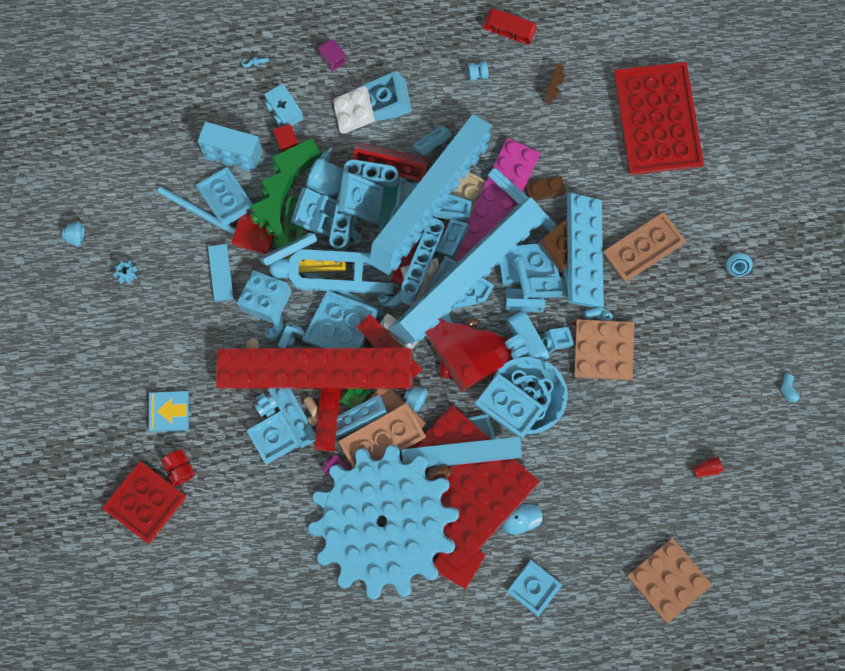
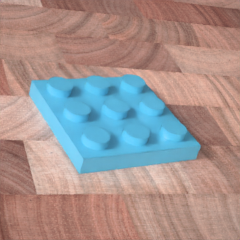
M327 291L302 340L317 348H362L367 338L356 327L369 314L377 319L379 310Z

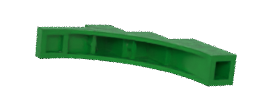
M312 138L273 157V165L271 167L275 175L263 180L262 189L260 190L264 200L250 206L251 214L249 216L253 224L257 223L260 229L265 227L269 236L273 235L277 249L290 243L282 230L280 222L285 196L294 181L303 172L312 167L316 159L321 157V152Z

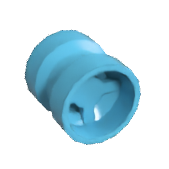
M486 60L480 61L477 64L473 62L467 63L470 81H475L477 78L488 79Z
M522 334L516 335L505 342L506 347L511 349L513 360L525 357L531 352L529 347L524 344L525 339Z

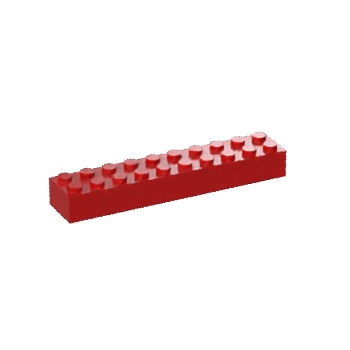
M411 348L217 349L216 388L413 389V350Z

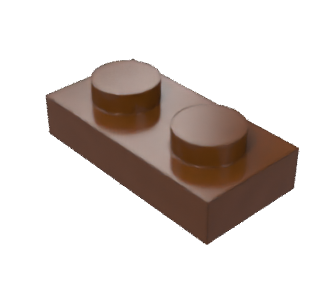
M557 64L546 92L544 103L551 105L553 99L557 100L560 89H557L558 85L563 84L566 76L563 73L564 66Z
M562 176L527 183L525 186L528 198H532L535 202L566 195Z

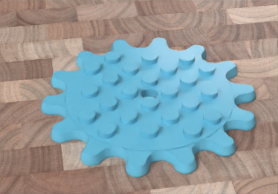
M396 445L387 446L384 456L380 460L372 459L367 449L359 448L355 452V467L351 470H346L341 465H332L329 469V474L334 480L333 489L328 492L317 490L312 496L313 502L322 507L323 517L320 520L312 521L308 525V532L313 536H322L326 541L325 548L317 555V562L323 566L333 562L339 564L341 573L337 579L338 585L341 588H348L355 580H362L366 585V595L372 600L380 596L381 589L386 584L393 585L398 595L402 597L408 596L412 590L410 580L416 574L422 575L427 580L436 579L438 570L433 564V556L438 552L449 554L455 549L454 541L444 535L443 529L447 523L455 522L459 518V511L454 507H445L440 500L441 495L449 488V481L444 477L437 478L436 480L427 479L425 469L428 465V459L423 455L416 456L408 464L401 462L399 457L400 450ZM382 515L387 518V524L384 527H380L377 523L378 518Z

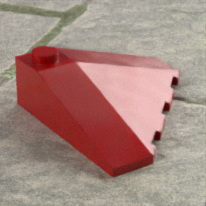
M441 318L438 319L440 322L434 328H430L425 332L426 337L461 393L492 376L500 368L504 367V364L513 360L511 349H508L505 345V342L512 337L505 338L498 336L497 333L486 330L479 331L472 329L471 326L459 323H449Z

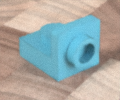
M286 325L278 348H293L295 338L293 337L303 339L305 335L303 329L295 325L292 327Z
M569 327L551 329L541 336L548 354L557 349L571 348L574 345Z

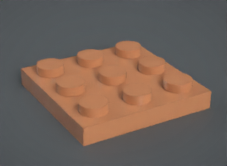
M576 320L574 377L633 380L634 322Z
M673 538L627 575V578L666 624L712 586L711 582Z

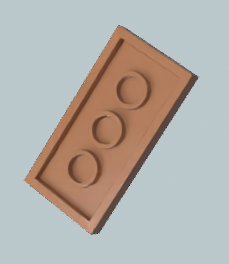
M663 212L603 251V255L622 281L626 283L684 245L686 240Z
M405 403L338 442L354 468L356 465L355 452L359 448L367 449L372 459L380 460L383 458L387 446L396 445L401 452L402 449L412 446L426 438L409 405Z

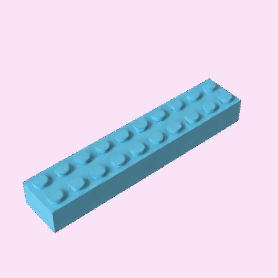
M474 114L471 115L374 240L369 264L387 275L399 267L400 259L409 254L413 242H418L422 230L428 229L431 224V218L433 216L437 217L441 210V205L449 201L450 193L458 189L461 183L460 180L462 178L465 179L469 174V168L477 164L481 153L484 154L489 146L487 142L492 135L490 133L491 124Z
M532 198L517 205L388 329L403 345L408 343L412 345L416 341L419 342L426 336L425 332L430 328H434L440 322L439 318L443 315L446 316L452 311V306L456 302H461L466 297V292L473 290L479 284L478 281L482 277L485 278L492 272V267L499 265L505 259L504 256L507 253H511L518 247V242L525 240L533 228L536 229L542 224L543 221L541 219L546 215Z

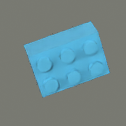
M208 122L204 123L198 144L203 156L207 160H219L227 166L237 165L245 171H250V169L256 171L262 154L258 136Z

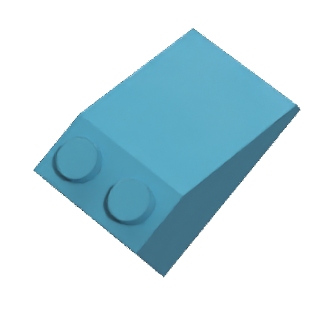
M396 71L360 86L368 88L375 121L397 118L412 111L406 79Z

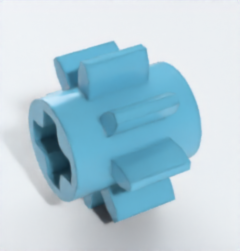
M121 260L118 266H114L117 272L113 275L115 278H119L120 284L124 281L131 284L133 278L137 279L134 272H137L138 269L136 266L132 267L131 261L124 263Z
M262 393L256 397L257 403L254 406L261 417L266 414L269 418L276 414L274 409L278 405L270 394L265 396Z

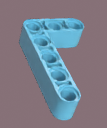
M349 160L344 166L343 173H349L351 168H358V171L353 175L383 187L391 188L399 183L398 171L393 166L359 160ZM370 171L377 172L373 177L367 175ZM388 174L395 175L392 180L386 179ZM340 185L329 242L334 251L344 252L349 245L354 216L338 211L342 187ZM341 221H346L347 225L345 227H338ZM337 239L344 240L342 245H334Z
M396 206L392 209L391 218L401 206ZM432 217L428 229L422 230L421 240L402 283L399 297L405 304H412L416 301L440 243L444 225L436 218Z

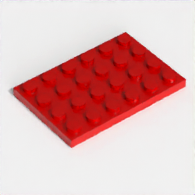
M687 62L614 70L629 175L703 167L704 162Z

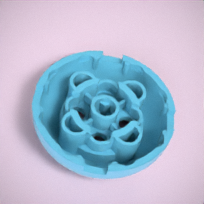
M520 357L504 364V367L496 372L494 377L499 373L534 400L544 399L545 404L543 406L545 410L527 434H537L546 431L559 421L566 408L568 392L562 375L553 365L534 357ZM528 382H534L535 388L528 387Z

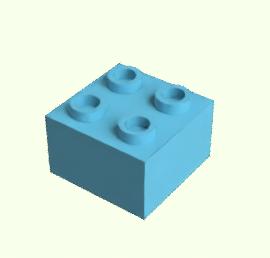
M253 270L237 305L243 312L276 324L292 290L286 282Z

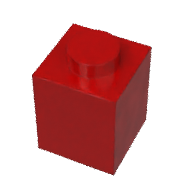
M291 124L273 129L281 153L298 145Z

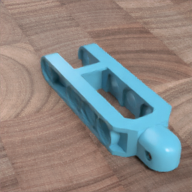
M300 249L289 259H279L270 264V273L273 277L289 279L298 290L393 294L392 283L362 281L363 265H371L369 264L371 253ZM303 259L316 260V262H353L355 264L354 281L302 278L298 274L299 262Z

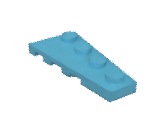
M399 177L395 207L401 206L419 183H411L406 181L405 178ZM451 195L449 201L441 205L437 218L469 221L472 201Z

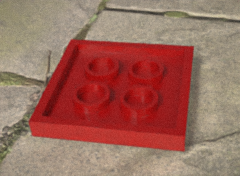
M140 461L102 509L150 545L187 497Z

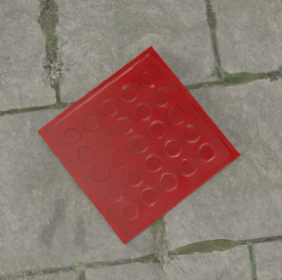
M452 405L425 433L426 438L417 442L412 448L492 439ZM515 459L448 466L452 470L451 475L446 478L450 486L442 494L443 497L440 500L445 507L456 508L459 511V518L455 522L447 523L443 529L444 535L454 541V551L449 554L439 553L459 572L540 484V481ZM431 468L425 469V475L429 472Z

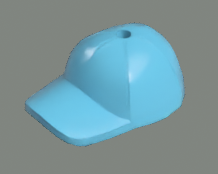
M520 504L501 525V528L508 534L524 533L541 524L542 512L537 505Z

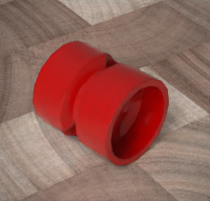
M184 449L174 451L161 460L165 471L170 472L168 477L173 486L181 485L196 476L192 465L187 463L189 459Z

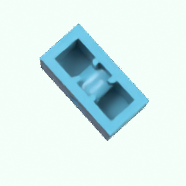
M284 84L264 94L266 100L264 105L269 112L273 111L275 114L273 118L278 126L288 124L292 126L303 120L301 109Z

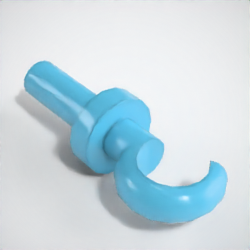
M254 57L248 64H244L246 59H243L241 63L243 67L247 68L252 64L258 66V63L269 62V58L258 59Z

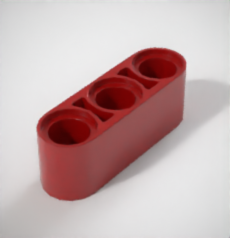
M489 9L482 25L486 31L491 30L492 33L503 37L508 36L509 39L520 43L525 42L524 44L526 45L531 44L537 30L535 23L497 9Z

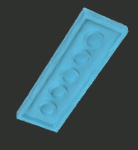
M570 193L567 195L568 303L593 308L604 307L602 200Z

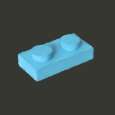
M441 125L412 146L420 155H427L438 145L447 142L452 134L449 129Z
M451 218L436 252L455 259L469 230V224Z

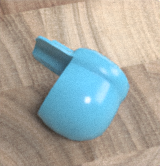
M331 147L326 152H323L319 159H316L306 181L308 189L328 197H334L339 194L343 170L340 167L329 163Z

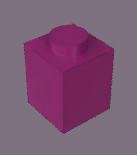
M334 39L323 42L318 48L319 56L331 72L346 63V54Z

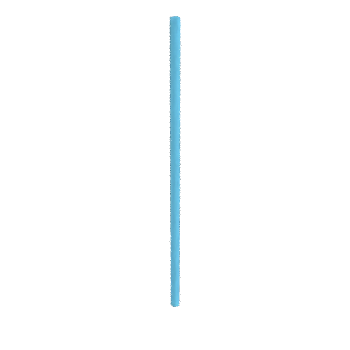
M162 186L158 188L157 193L234 236L236 228L228 224L222 227L215 216ZM301 273L310 279H325L316 273ZM332 291L338 295L378 309L350 292ZM378 309V310H379L378 318H381V316H382V314H383L384 312H383L382 310Z

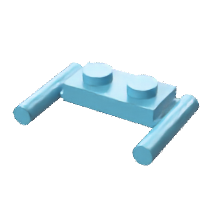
M516 261L524 298H555L568 295V267L562 271L563 277L527 278L524 261Z

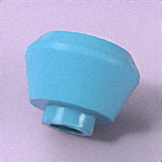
M80 221L67 224L66 228H63L62 231L63 239H66L67 243L79 247L84 241V225Z
M742 252L733 253L726 263L727 271L736 277L748 274L753 266L751 258Z
M417 386L407 390L404 398L407 399L406 403L412 411L416 412L421 409L427 398L428 390L425 387Z

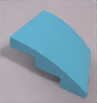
M302 188L290 223L330 237L337 201L308 188ZM341 221L338 224V227L343 226L345 224V221Z

